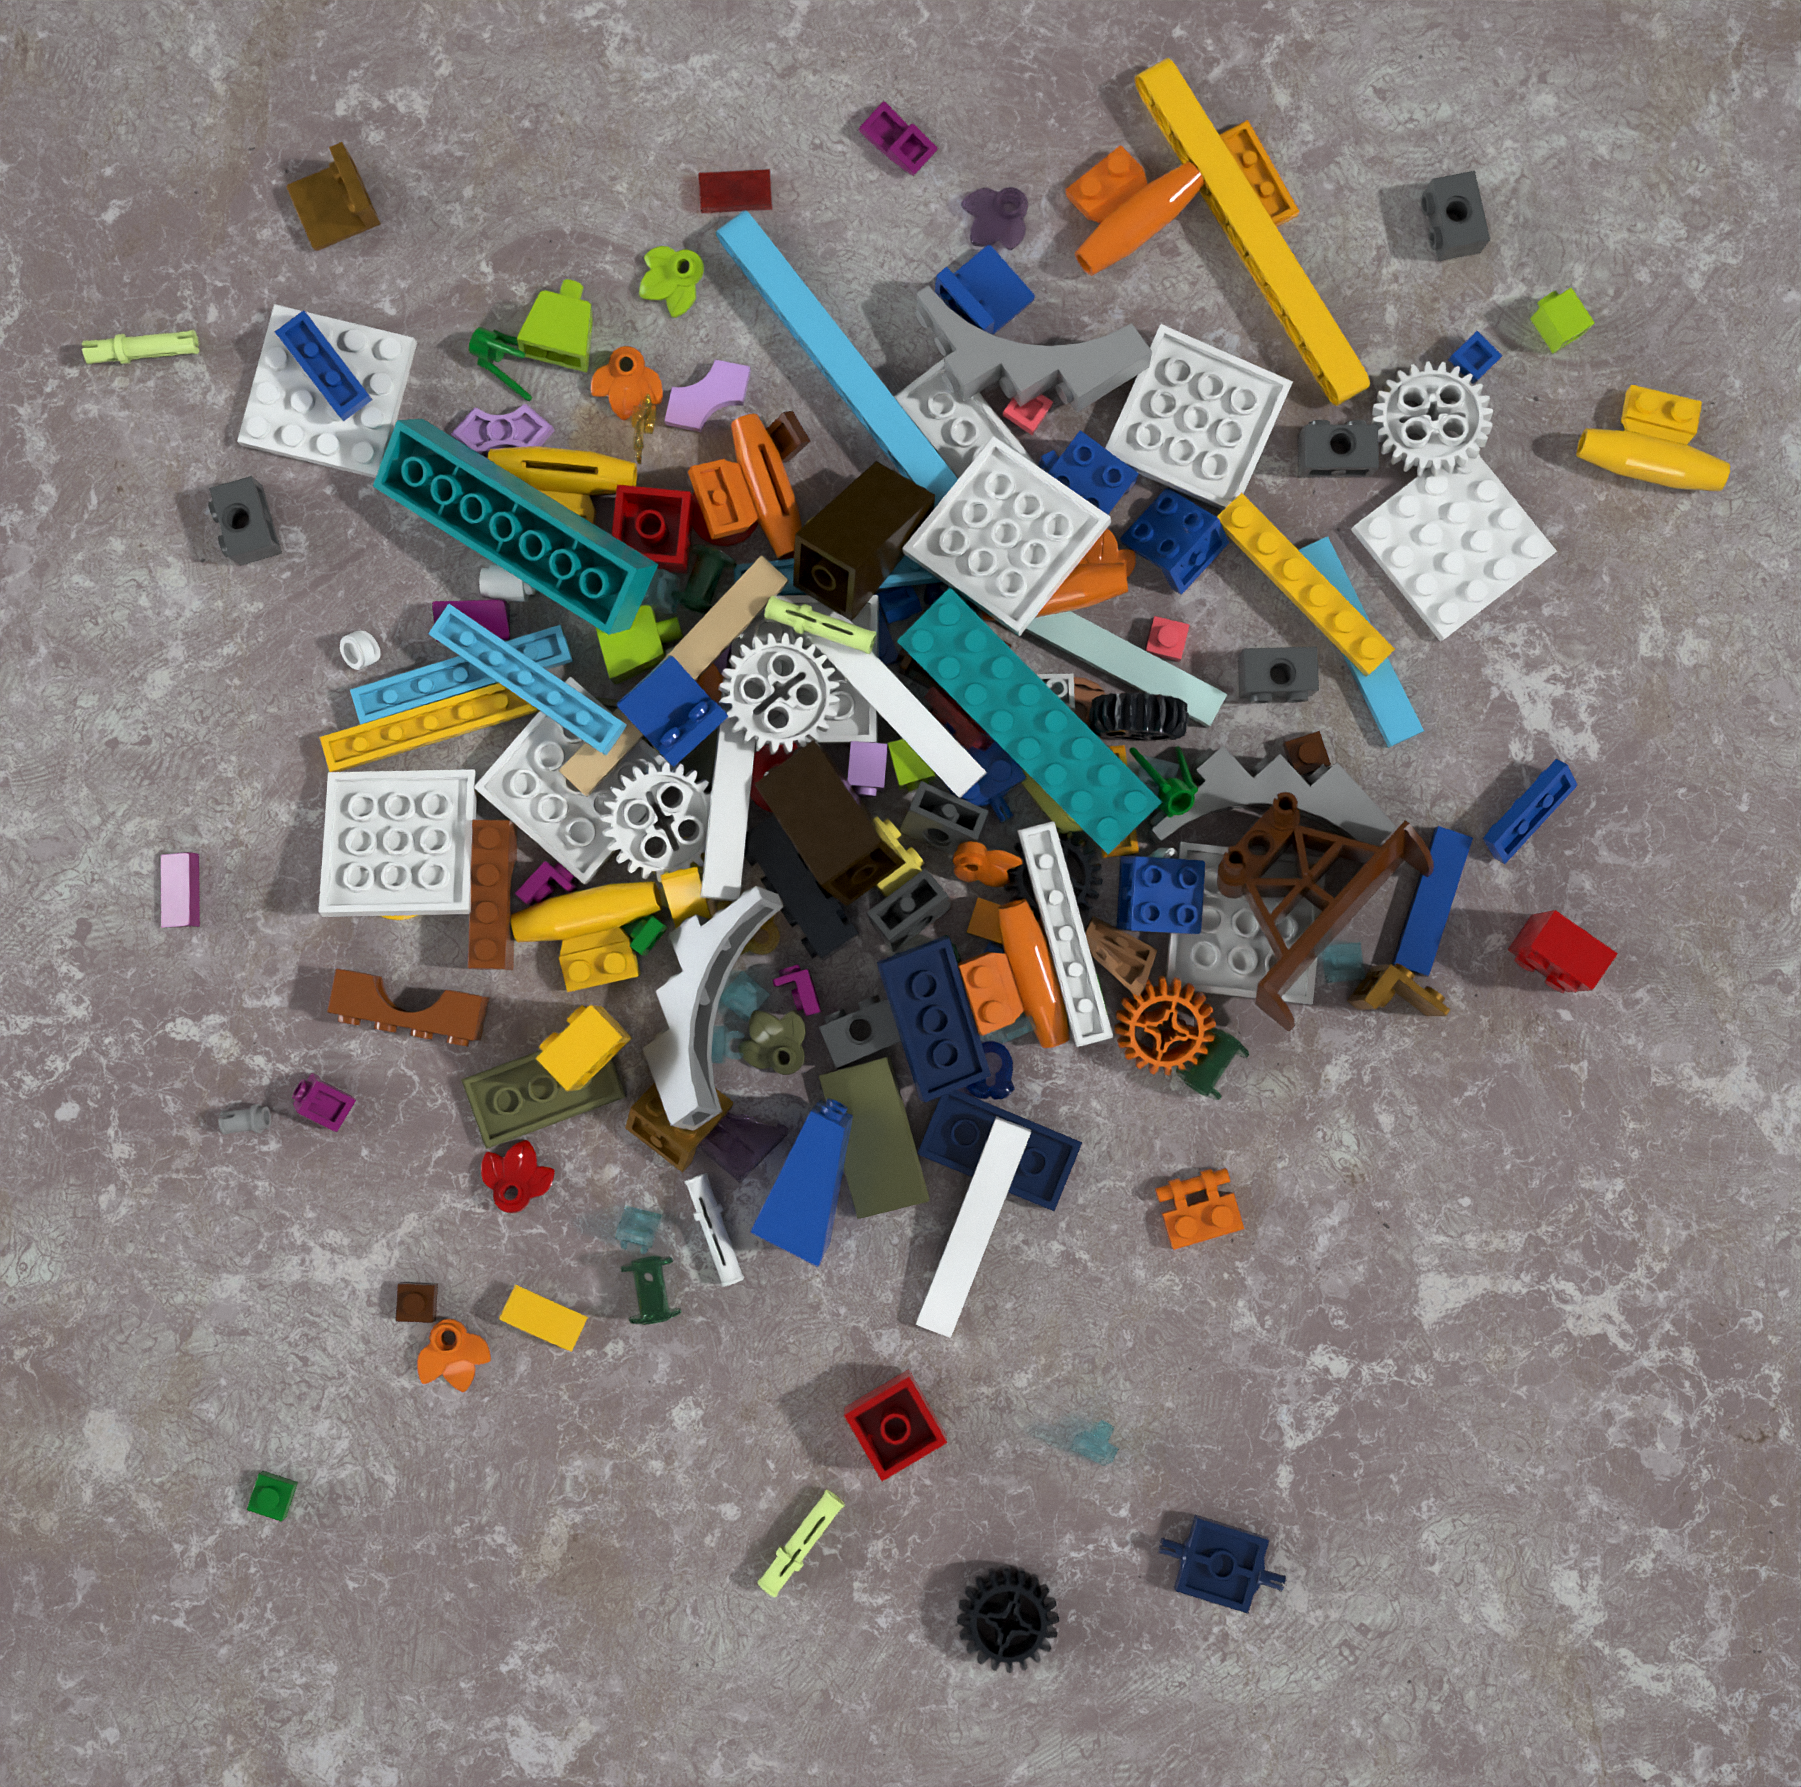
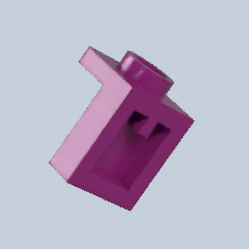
M544 861L515 894L524 903L532 906L535 902L540 903L550 896L554 890L552 884L555 880L568 892H574L577 887L571 880L575 876L559 862L553 866L551 863Z
M795 965L778 971L780 977L772 979L774 987L796 982L797 988L791 991L797 1011L804 1009L806 1016L822 1012L809 969L801 971L800 965Z
M311 1073L307 1080L302 1079L292 1095V1099L295 1100L293 1106L298 1114L335 1132H338L356 1102L353 1096L322 1081L314 1073Z

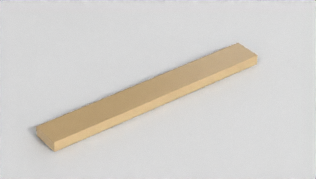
M761 555L664 659L669 655L673 656L690 676L697 681L766 608L770 597H776L789 583V580ZM619 708L612 715L624 722L627 727L607 756L585 742L559 770L586 797L594 791L644 737Z

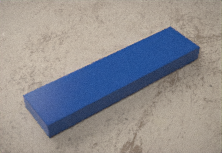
M1440 826L1435 827L1428 847L1434 862V869L1429 877L1420 873L1391 963L1393 966L1398 963L1416 974L1425 977L1430 975L1473 837Z

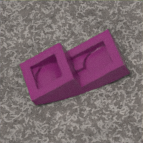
M885 101L876 108L858 129L879 151L912 176L938 150L935 144L914 123L909 126Z

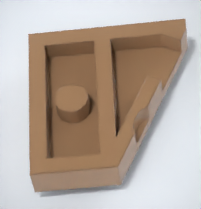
M1092 916L1085 929L1091 955L1125 987L1139 997L1147 983L1158 950L1105 921Z

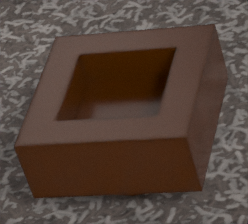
M793 411L783 412L766 428L783 463L789 462L810 442L809 437Z
M1320 731L1282 744L1289 764L1300 776L1314 772L1322 764L1326 767L1331 766Z
M398 1283L395 1321L435 1322L438 1283Z

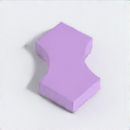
M714 360L710 372L698 383L687 387H672L664 421L667 426L701 432L706 420L715 411L726 406L744 405L751 372L750 366Z
M523 404L514 412L505 415L487 414L474 407L451 435L485 457L490 449L541 446L555 430L553 426L527 404Z

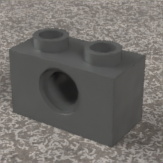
M1475 171L1433 178L1421 196V208L1425 216L1428 215L1431 227L1429 229V244L1432 250H1436L1438 262L1480 254L1490 241ZM1446 213L1455 214L1459 218V222L1450 220Z
M1315 420L1305 425L1298 435L1299 478H1370L1379 468L1378 425H1367V422L1364 420H1350L1345 422L1344 425H1330L1328 420ZM1330 442L1341 443L1345 448V454L1335 453L1331 449Z
M252 476L209 488L213 501L208 502V506L213 520L216 523L219 522L222 535L218 536V541L225 557H229L242 566L282 554L263 485ZM248 515L249 521L247 525L242 529H236L239 518Z
M1317 647L1244 648L1238 654L1239 698H1250V703L1253 704L1272 702V697H1286V702L1288 703L1308 701V696H1312L1319 691ZM1272 668L1281 669L1285 673V684H1277L1272 681L1270 677V670Z
M921 781L899 831L953 855L957 851L959 844L969 841L977 842L989 811Z
M925 868L869 910L867 915L874 929L889 948L895 952L951 909V904L947 893Z
M875 995L859 1002L860 1010L846 1015L845 1010L842 1009L824 1017L826 1024L820 1026L819 1029L836 1068L901 1041L888 998L881 1001L879 996ZM857 1019L867 1020L872 1028L871 1035L864 1041L855 1040L850 1033V1026Z

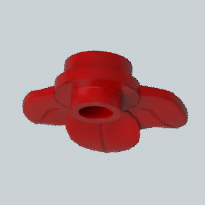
M523 1140L513 1145L506 1152L504 1158L496 1153L486 1152L481 1164L482 1180L486 1186L493 1190V1199L496 1206L501 1211L509 1214L522 1211L527 1207L530 1199L542 1196L548 1192L555 1175L553 1168L537 1167L536 1152L528 1140ZM510 1188L518 1189V1195L513 1200L505 1198V1193Z

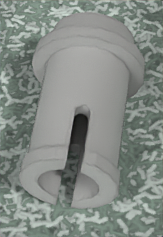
M253 1104L251 1109L221 1111L219 1114L221 1117L219 1118V1128L223 1135L251 1130L256 1134L262 1133L264 1129H268L271 1125V1115L268 1107H262L260 1104Z

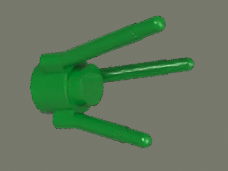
M478 327L469 342V353L478 357L477 365L489 370L526 401H531L532 396L493 364V361L500 362L505 353L521 359L525 357L523 351L507 345L508 343L518 346L517 337L506 335L497 330L491 332L483 327Z
M1176 746L1175 754L1183 781L1177 778L1163 779L1136 748L1131 747L1129 749L1130 754L1159 786L1158 797L1162 803L1157 808L1163 810L1169 818L1188 812L1195 802L1194 794L1198 792V788L1192 781L1182 748Z

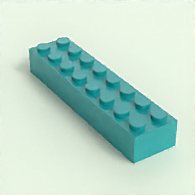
M422 418L397 420L375 478L374 488L606 634L610 635L631 628L658 567L657 563Z
M951 588L897 640L938 684L1107 854L1118 846L1162 803Z

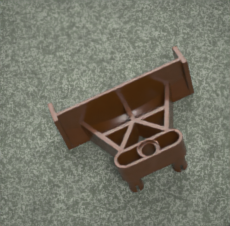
M1282 792L1277 795L1278 799L1274 798L1273 806L1264 813L1235 846L1229 847L1228 853L1224 852L1223 859L1218 865V890L1227 898L1236 899L1245 896L1278 960L1259 981L1255 1005L1290 1032L1295 1027V1021L1289 1007L1281 997L1395 870L1406 861L1426 877H1429L1433 872L1434 862L1429 849L1420 835L1406 820L1381 847L1300 826L1297 798L1289 792ZM1292 844L1299 879L1261 878ZM1259 845L1265 847L1268 852L1259 856L1252 854L1249 849L1252 846ZM1305 848L1325 853L1310 871ZM1340 857L1364 863L1365 865L1335 898L1316 884ZM1261 897L1285 898L1269 913ZM1305 898L1321 910L1322 913L1288 949L1277 926Z

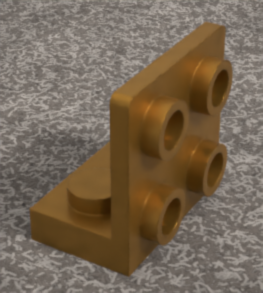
M343 142L329 147L334 159L333 162L329 163L330 167L287 185L289 195L309 242L315 251L381 225L355 162Z
M1398 963L1395 966L1392 964L1372 966L1347 999V1002L1356 1009L1369 1010L1377 1009L1378 1006L1381 1008L1385 1007L1394 994L1397 993L1426 1016H1447L1451 1010L1443 1004L1445 998L1439 992L1429 986L1423 989L1413 981L1415 975Z
M654 1083L630 1108L625 1129L683 1173L692 1163L699 1143L732 1109L733 1101L716 1089L721 1113L696 1130L674 1127L670 1125L656 1084Z

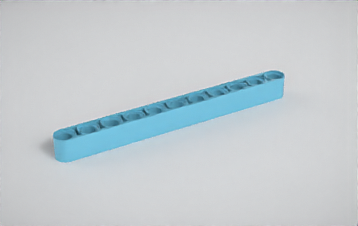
M746 210L742 211L716 231L720 243L900 474L935 494V509L957 482L958 478L750 213Z

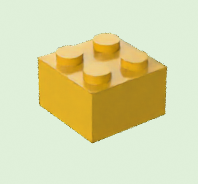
M581 1005L567 1018L566 1021L570 1025L559 1034L553 1032L539 1046L542 1052L536 1059L566 1091L580 1090L633 1039L602 1006L590 1005L585 1007Z

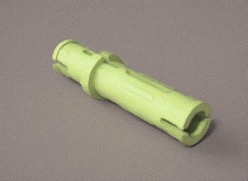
M195 330L126 337L125 334H118L111 339L85 340L82 342V346L87 347L82 348L87 364L120 361L121 364H127L133 359L199 354V348L197 347L199 346V341Z
M775 596L770 597L764 613L766 619H772L794 627V631L803 634L806 631L833 642L858 649L866 654L871 653L877 637L876 631H870L843 620L813 611L810 605L803 604L801 607L778 599Z
M826 1489L824 1495L804 1519L785 1547L780 1546L778 1548L776 1559L757 1581L758 1585L769 1595L777 1597L778 1592L795 1570L800 1571L804 1565L802 1560L822 1536L840 1509L845 1506V1503L837 1495Z

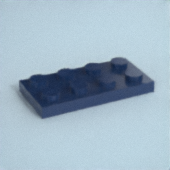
M943 936L877 961L919 1100L926 1103L990 1077V1069L950 938Z
M958 1090L940 1096L917 1154L973 1177L996 1117L1031 1130V1134L1008 1192L1055 1212L1083 1142Z

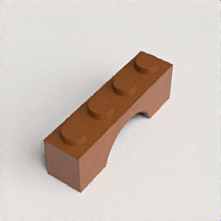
M472 820L471 913H469L468 942L469 969H514V935L511 928L510 888L513 868L517 861L518 826L510 820Z
M336 968L327 1013L338 1014L337 1021L342 1023L360 1025L361 1019L374 1021V1029L396 1032L397 1026L410 1028V1036L432 1039L433 1033L446 1035V1043L469 1046L470 1040L481 1041L490 997L445 990L439 1000L429 1008L419 1012H409L391 1001L385 991L382 976Z

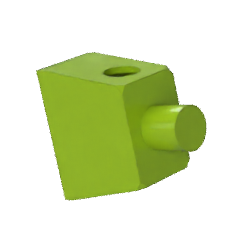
M565 279L562 282L559 294L546 290L539 293L517 337L519 350L525 353V357L587 373L593 314L591 303L581 300L584 287L579 282Z
M650 605L639 607L632 626L628 630L608 635L595 627L608 675L614 685L657 666L666 657L663 643L683 638L678 617L657 622L655 613Z

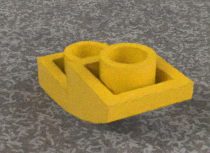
M698 867L679 869L661 875L663 888L676 929L681 926L685 919L694 915L707 919L713 918L707 899L700 897L702 879Z
M515 1284L499 1320L572 1352L588 1317Z

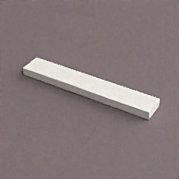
M835 612L829 615L830 617L842 620ZM812 633L808 636L811 642L827 656L828 660L959 798L987 773L872 651L870 654H866L858 649L833 642Z
M724 678L723 683L730 682V680ZM753 682L746 683L744 685V692L749 698L759 699L761 687ZM722 692L721 699L728 696V693ZM720 705L726 713L731 710L730 706ZM759 706L753 710L755 715H758ZM735 719L724 720L718 726L700 897L735 902L740 898L756 739L752 738L744 744L742 741L746 732L742 729L732 733L731 730L737 722Z
M1055 821L1019 830V839L1075 1045L1080 1047L1113 1038Z
M999 1117L995 1118L917 1318L916 1325L951 1338L1031 1134L1030 1129Z

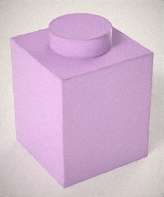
M851 741L847 781L858 796L876 797V792H884L888 744Z

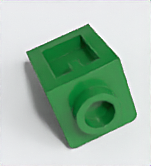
M652 914L622 926L623 930L633 940L629 946L643 956H647L669 928Z

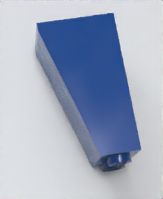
M828 1098L826 1102L819 1099L810 1111L750 1231L752 1234L819 1267L831 1243L853 1115L846 1112L848 1108L844 1104Z

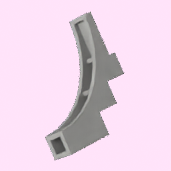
M929 285L916 293L917 309H915V314L925 329L930 327L936 336L934 338L935 343L944 356L943 380L952 393L957 391L964 401L999 380L1004 394L1009 399L1014 397L1020 407L1055 386L1057 394L1063 403H1070L1077 413L1148 369L1150 365L1152 350L1132 323L1107 336L1078 344L1056 346L1022 344L994 336L968 323L947 307Z
M1222 746L1216 752L1209 748L1194 761L1198 768L1191 776L1200 786L1197 787L1198 792L1194 794L1195 802L1192 808L1182 815H1174L1171 818L1161 810L1150 820L1154 827L1147 834L1157 844L1179 827L1205 815L1239 808L1269 809L1273 806L1274 798L1278 799L1277 795L1282 792H1289L1297 798V809L1300 816L1316 821L1341 837L1378 846L1397 827L1338 762L1329 768L1322 764L1307 777V780L1311 783L1308 785L1281 754L1272 760L1265 756L1250 770L1255 775L1252 777L1232 754Z
M758 886L748 889L730 906L717 911L712 919L694 915L685 919L681 926L669 934L683 972L671 976L665 985L656 990V994L670 1029L658 1033L655 1036V1040L642 1049L671 1126L694 1131L722 1112L714 1086L711 1057L713 1026L718 1003L729 973L746 944L759 928L783 907L780 897L776 893Z

